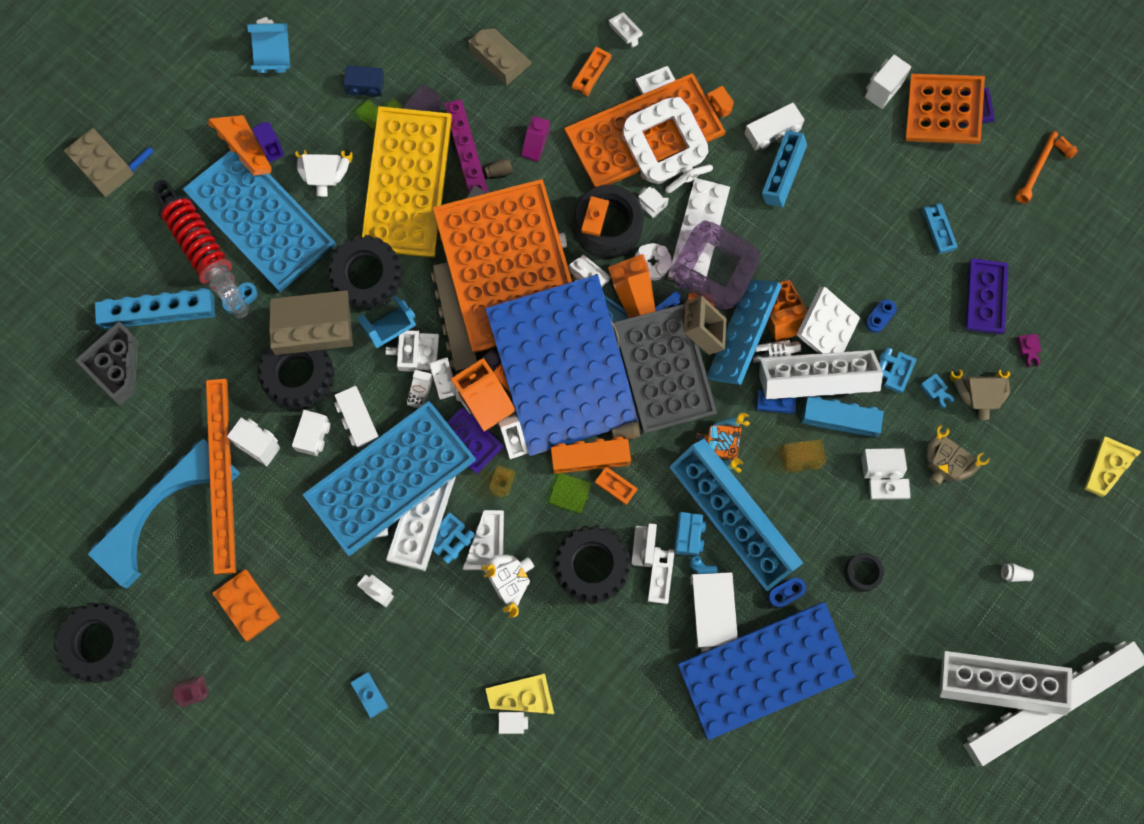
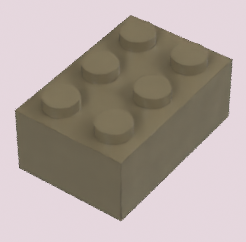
M94 128L64 150L70 160L104 197L108 196L134 175L125 161Z

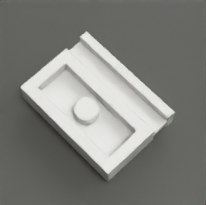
M582 255L581 258L576 259L568 266L569 273L577 279L598 274L601 287L611 279V276L585 255Z

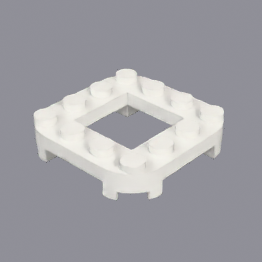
M680 97L667 98L631 115L626 120L622 129V141L626 142L641 172L640 176L643 180L646 179L651 183H657V185L681 174L683 169L688 166H692V168L698 167L708 154L706 139L689 106ZM668 119H673L688 149L658 163L643 131Z

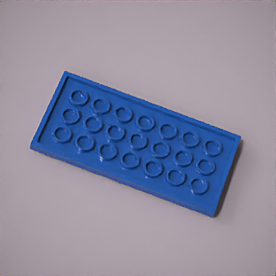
M825 602L813 605L677 663L707 740L855 677Z

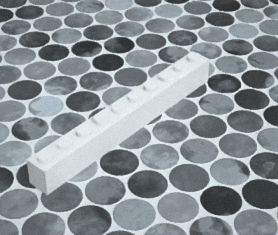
M1122 641L1114 646L1115 650L1111 653L1106 651L1099 655V660L1095 663L1090 661L1082 666V671L1078 673L1077 671L1072 672V708L1070 711L1144 665V655L1134 641L1128 643ZM1018 709L1013 714L1008 712L1000 717L1001 721L997 724L992 722L986 725L984 732L980 734L976 732L967 737L968 742L964 743L963 746L976 766H984L1064 715Z

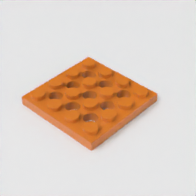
M911 74L906 141L980 144L985 76ZM925 89H930L933 91V93L930 95H926L923 93V91ZM949 90L951 94L946 96L942 94V91ZM966 90L970 94L968 96H962L960 92ZM929 105L932 109L925 111L922 109V106ZM942 106H948L950 107V110L945 112L942 111L940 108ZM965 106L969 110L967 112H961L959 108ZM928 121L931 125L923 127L921 122ZM947 122L949 126L943 128L939 125V123ZM964 122L968 127L960 128L958 124Z

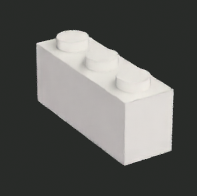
M791 103L748 124L744 134L755 151L760 148L765 149L772 142L783 140L786 130L799 132L802 129L804 118L795 104Z
M354 386L335 394L337 401L334 404L338 413L341 411L344 418L341 420L345 429H350L352 435L348 437L352 446H357L360 451L377 440L379 436L357 387Z

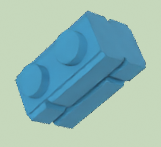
M679 512L674 554L698 556L699 552H703L704 540H700L701 532L704 533L706 521H702L703 515Z

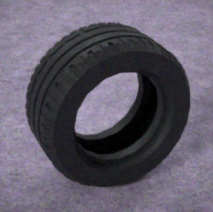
M600 185L599 187L591 188V190H588L579 198L573 214V231L576 241L586 252L598 258H617L624 256L625 253H629L640 240L644 213L637 197L630 191L616 185ZM591 196L608 200V207L615 208L624 214L628 221L625 231L612 237L601 235L598 237L581 232Z

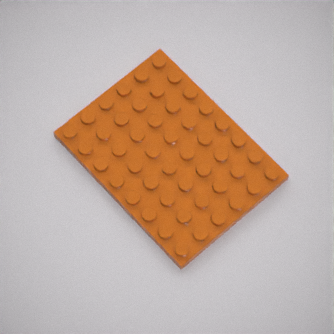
M543 179L433 207L473 353L496 347L485 310L486 307L572 282Z

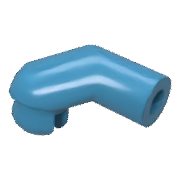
M699 556L691 558L690 566L697 574L717 573V566H705Z

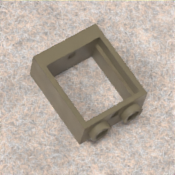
M702 295L687 300L683 332L708 355L725 350L726 318ZM704 321L709 325V331L704 327Z

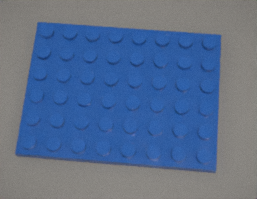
M598 274L485 308L529 456L551 450V447H554L555 444L565 443L567 445L611 431L613 427L631 421L639 422Z

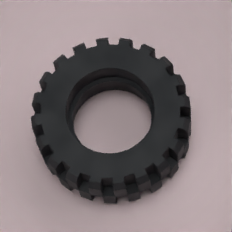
M356 235L353 240L349 238L344 240L345 244L343 246L339 244L336 247L337 252L336 254L332 253L330 257L332 262L328 263V270L330 271L328 279L331 282L332 289L335 292L348 290L349 305L357 309L371 310L372 307H382L381 304L385 302L388 304L391 301L390 298L397 295V288L401 287L402 265L395 251L387 242H383L378 237L373 238L371 235H365V237ZM367 256L378 259L383 267V274L379 282L368 289H358L353 286L349 280V270L356 260Z
M268 345L265 349L267 353L265 355L261 354L259 359L261 364L257 366V371L259 372L257 376L258 381L268 398L280 408L285 407L289 411H293L294 408L297 411H304V407L311 409L314 408V403L318 402L320 404L324 401L322 397L324 395L328 396L331 392L329 387H332L334 384L333 376H335V371L325 349L275 355ZM294 359H306L313 364V374L304 385L290 388L281 384L279 380L280 372L288 362Z
M587 525L582 526L579 530L571 531L570 535H566L562 539V543L558 546L555 555L554 571L561 589L568 593L569 597L575 598L581 603L597 604V602L602 601L603 603L608 601L609 598L616 596L623 588L630 571V555L626 550L627 546L624 542L620 541V537L616 533L612 534L608 528L601 529L597 525H593V527H588ZM596 547L608 555L611 568L607 577L602 581L587 583L576 575L573 561L576 554L583 548Z
M88 603L86 607L83 605L77 607V612L75 613L69 612L66 615L68 619L66 622L61 621L59 624L61 630L56 632L54 637L58 639L57 643L54 644V650L59 653L55 657L57 662L62 663L60 667L65 672H69V675L73 678L93 683L108 682L113 680V677L123 675V670L129 669L132 666V663H130L131 659H136L138 653H135V648L140 647V641L136 639L140 634L139 630L134 627L136 625L135 621L129 618V614L106 603ZM106 624L113 633L112 648L102 660L90 662L86 660L82 653L83 637L93 626Z

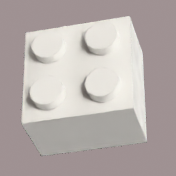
M893 55L890 60L886 59L880 67L881 70L873 74L870 79L871 82L866 87L868 91L865 98L881 109L884 108L902 86L911 69L909 64L896 55Z
M240 418L227 436L236 447L265 466H268L281 448L277 444L278 440L271 432L266 429L262 431L258 424L251 419L246 421Z

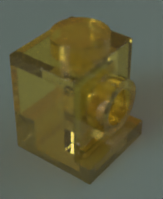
M497 465L490 485L493 495L504 498V495L509 496L516 477V471ZM501 481L506 482V486L500 487L499 483Z

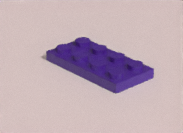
M970 259L965 330L1000 335L1005 333L1008 263Z

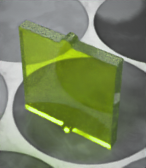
M559 473L556 484L552 487L553 493L549 503L582 514L585 502L588 501L587 496L591 483Z

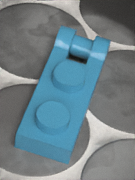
M934 204L933 207H922V215L926 219L938 254L956 250L958 246L942 204Z

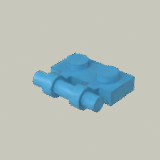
M887 347L879 358V364L883 371L882 378L886 379L884 387L902 394L917 359L902 352L893 357L891 356L893 350ZM888 363L893 365L890 372L885 370Z
M451 513L442 520L432 549L438 556L445 550L447 554L443 560L447 564L452 559H456L459 556L458 553L465 545L468 546L471 543L470 540L475 536L471 530L463 535L461 531L465 528V525ZM457 537L459 541L451 548L449 544Z

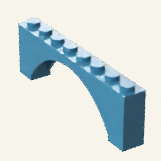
M204 439L196 442L192 446V450L187 455L182 456L178 460L177 465L173 469L168 470L164 474L163 479L158 484H154L149 489V493L144 498L139 499L135 503V507L130 512L125 513L120 518V522L115 527L110 528L106 532V536L91 547L88 555L120 586L127 589L141 575L137 566L138 539L145 520L156 505L170 494L182 488L210 483L209 443ZM231 465L233 482L240 472Z

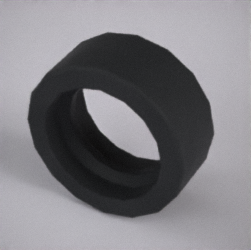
M860 553L846 563L844 577L847 584L854 590L868 592L878 587L882 582L884 567L876 556L869 553ZM866 561L874 567L875 578L871 583L862 584L855 580L853 568L856 563Z

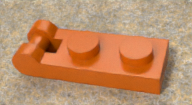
M596 47L574 80L571 88L575 91H581L583 95L588 97L593 86L609 63L611 54ZM583 80L588 82L586 86L582 84Z

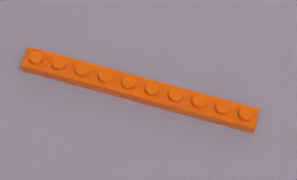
M226 379L206 380L213 562L214 574L220 575L236 573L231 449L230 439L227 437L230 433L228 383Z

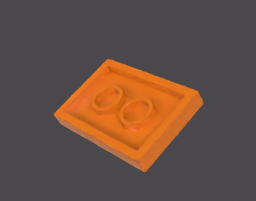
M246 569L213 592L217 601L247 642L281 618Z

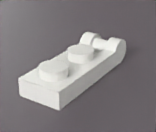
M658 547L654 548L648 602L668 604L674 550L672 549L666 551ZM667 558V563H660L659 559Z

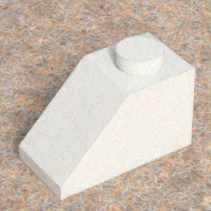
M514 412L498 422L510 459L528 453L519 420Z

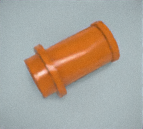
M1063 136L1054 143L1065 154L1066 158L1069 157L1071 159L1078 152L1077 146L1071 145Z

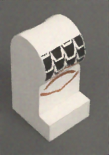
M418 370L414 371L407 406L420 408L425 404L433 381L432 374Z

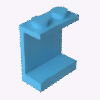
M287 23L248 24V32H251L254 61L251 70L257 69V73H267L268 69H275L276 73H281L291 68Z
M396 295L393 296V299L399 309L375 323L370 324L364 314L357 317L364 332L376 348L416 325L413 320L415 314L412 309L408 308L404 300L400 301Z

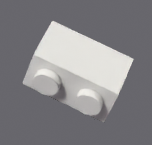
M307 410L303 411L292 444L295 451L313 456H318V453L322 452L325 433L328 434L330 429L327 416Z
M865 449L861 457L864 479L879 480L881 478H890L891 480L903 478L907 471L904 449Z

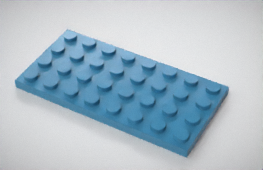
M231 150L183 188V191L279 292L284 290L336 246L335 241L270 174L253 176L239 160L238 154Z
M428 401L305 492L303 496L347 555L351 556L474 463L476 459L431 402Z

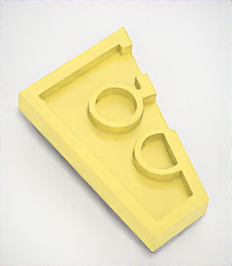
M1103 437L1084 489L1101 497L1105 496L1141 451L1108 437Z
M545 674L485 688L490 709L554 714Z

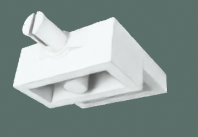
M407 330L399 335L397 348L386 347V355L398 356L397 368L399 371L414 372L418 370L431 372L429 362L438 360L439 334L419 333V331Z

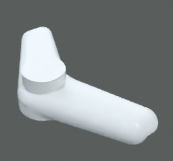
M705 165L694 169L692 166L686 167L682 171L683 175L667 186L665 192L672 193L683 183L694 180L700 174L711 172L713 166Z

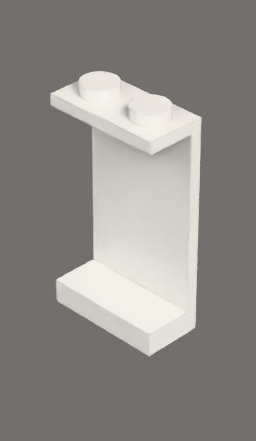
M732 573L692 575L690 579L694 593L697 632L696 649H701V652H705L738 638Z

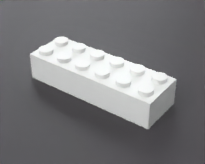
M873 350L760 358L759 378L766 399L852 394L881 390L883 371Z
M945 651L941 665L940 697L1067 715L1072 708V668Z

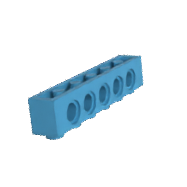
M200 288L197 291L191 292L182 290L173 294L163 292L155 296L122 297L119 300L103 299L101 302H95L96 324L102 330L111 329L119 321L125 327L212 318L216 317L215 298L211 290ZM193 301H197L195 306H190ZM178 303L176 308L171 309L173 304ZM159 305L157 310L152 311L154 306ZM140 307L138 312L133 313L136 308ZM121 309L119 314L114 315L117 310Z

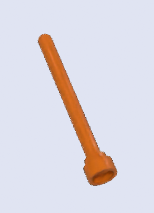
M1056 131L1051 132L1025 186L1018 190L1015 196L1018 202L1023 204L1029 203L1032 197L1031 189L1058 136Z

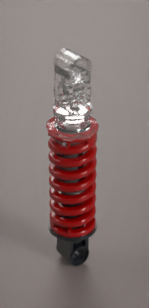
M157 181L153 186V191L163 205L159 210V217L167 224L168 229L172 232L183 253L186 254L188 261L191 262L193 269L196 270L202 284H209L210 289L213 292H217L235 317H246L249 313V306L234 283L235 276L231 273L232 263L225 259L224 252L220 251V246L215 243L216 240L210 235V230L205 228V222L196 213L192 200L187 196H178L167 181ZM242 304L240 309L235 310L237 305Z

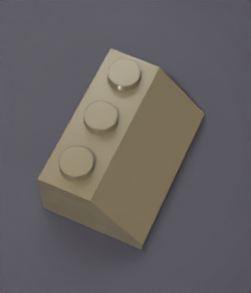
M494 28L480 30L468 41L469 53L506 86L532 64L526 56Z

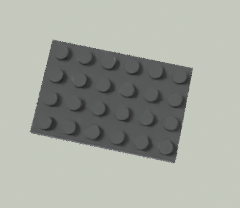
M685 304L613 323L619 335V348L643 434L717 414L699 347L683 332Z

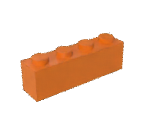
M614 437L611 441L596 439L593 440V443L577 441L573 443L574 445L559 443L551 447L553 474L603 469L605 467L630 466L631 463L628 439H623V437Z

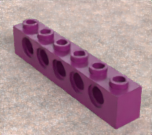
M462 99L444 103L445 113L452 114L450 131L468 195L474 186H478L489 193Z

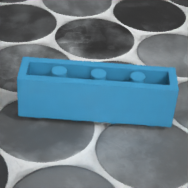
M786 130L762 191L766 204L778 207L784 206L807 147L804 133Z
M810 396L804 402L801 424L876 438L881 433L884 411H880L872 406L864 408L859 407V404L856 403L843 404L835 399L827 401L822 400L819 396Z

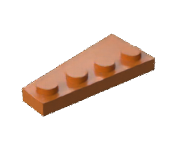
M243 115L209 119L208 125L216 129L217 135L221 140L224 139L229 144L228 148L232 152L238 154L239 160L253 176L271 173L272 168Z

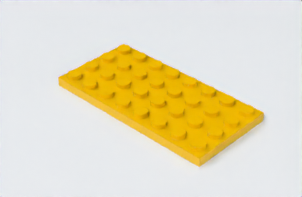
M378 107L362 237H365V235H371L373 238L378 237L383 242H387L396 254L435 258L439 228L433 207L442 204L452 114Z

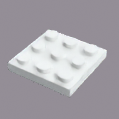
M819 287L796 335L818 354L844 352L860 317L826 287Z

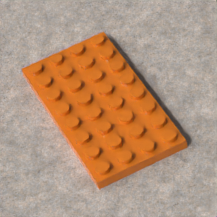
M693 73L564 128V132L594 188L600 185L616 183L640 172L626 142L622 141L623 126L631 115L667 98L680 97L689 106L706 142L725 135L726 131ZM668 119L643 131L658 163L688 149L673 119Z

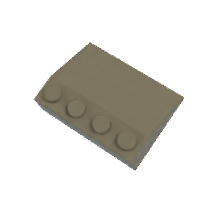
M348 290L271 299L269 330L271 349L274 354L280 355L353 346Z

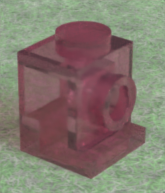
M203 675L180 683L173 688L174 699L179 703L180 708L203 701L209 695Z

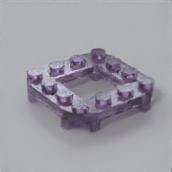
M704 220L696 225L689 234L685 245L672 266L671 272L678 288L682 289L684 287L698 296L702 295L707 301L714 304L717 310L729 309L734 307L743 297L759 265L760 251L751 243L718 224ZM707 242L738 259V264L726 287L694 270Z

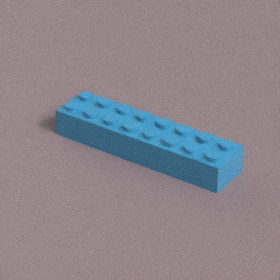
M705 439L693 444L669 466L766 591L770 590L803 564L802 560Z

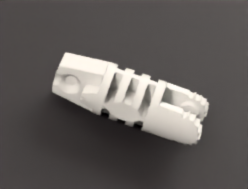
M790 340L757 345L755 352L765 350L766 354L753 357V363L760 362V358L791 356V353L801 351V345L799 342H790Z

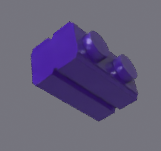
M270 122L260 123L253 128L257 142L268 162L275 161L284 156L282 147Z

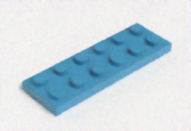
M747 279L726 329L725 350L716 353L707 374L709 380L741 385L782 287L779 282Z

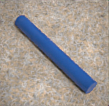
M148 146L128 165L132 172L154 152L151 147Z

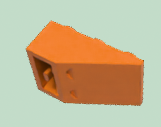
M790 280L780 282L782 287L766 323L775 342L797 336L796 334L808 312Z
M484 358L451 378L453 388L484 432L516 411Z

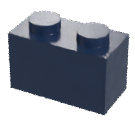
M346 65L344 79L346 94L353 96L367 95L369 97L382 96L384 84L382 68Z

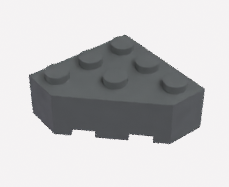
M119 321L75 361L120 406L135 393L139 341Z

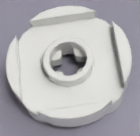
M654 243L646 244L639 248L635 256L644 254L650 271L651 281L663 278L671 267V256L665 246ZM654 258L658 262L655 263V266H651L648 260Z

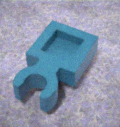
M934 374L920 385L931 400L937 398L938 405L942 409L946 407L943 399L948 400L949 403L954 401L952 395L944 392L948 387L937 374Z

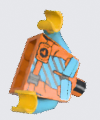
M740 413L738 417H731L714 423L713 426H710L708 435L697 433L695 443L705 439L729 470L734 469L737 473H740L742 470L736 466L744 464L737 458L742 429V426L739 425L749 426L750 424L748 421L743 422L745 417H749L746 413Z

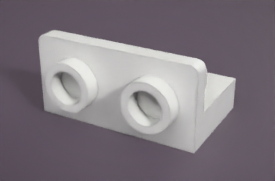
M648 524V527H635L632 565L652 566L657 524Z

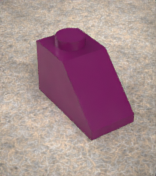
M536 116L532 117L526 133L521 157L539 162L550 133L549 120Z

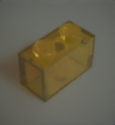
M822 439L784 444L781 448L785 471L791 470L792 473L803 471V468L817 470L822 468L827 462Z

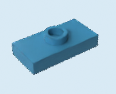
M369 672L351 682L370 718L389 708Z

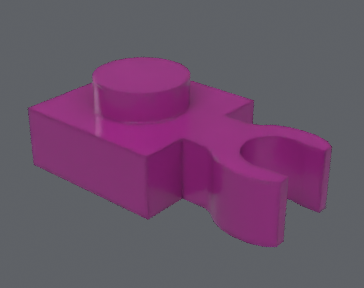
M1038 334L1018 336L1017 342L1020 356L1026 355L1027 358L1025 361L1026 367L1029 368L1031 366L1030 360L1035 362L1036 367L1040 365V359L1036 355L1041 352Z

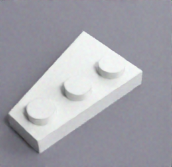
M484 510L463 570H481V566L487 565L495 555H503L504 511Z

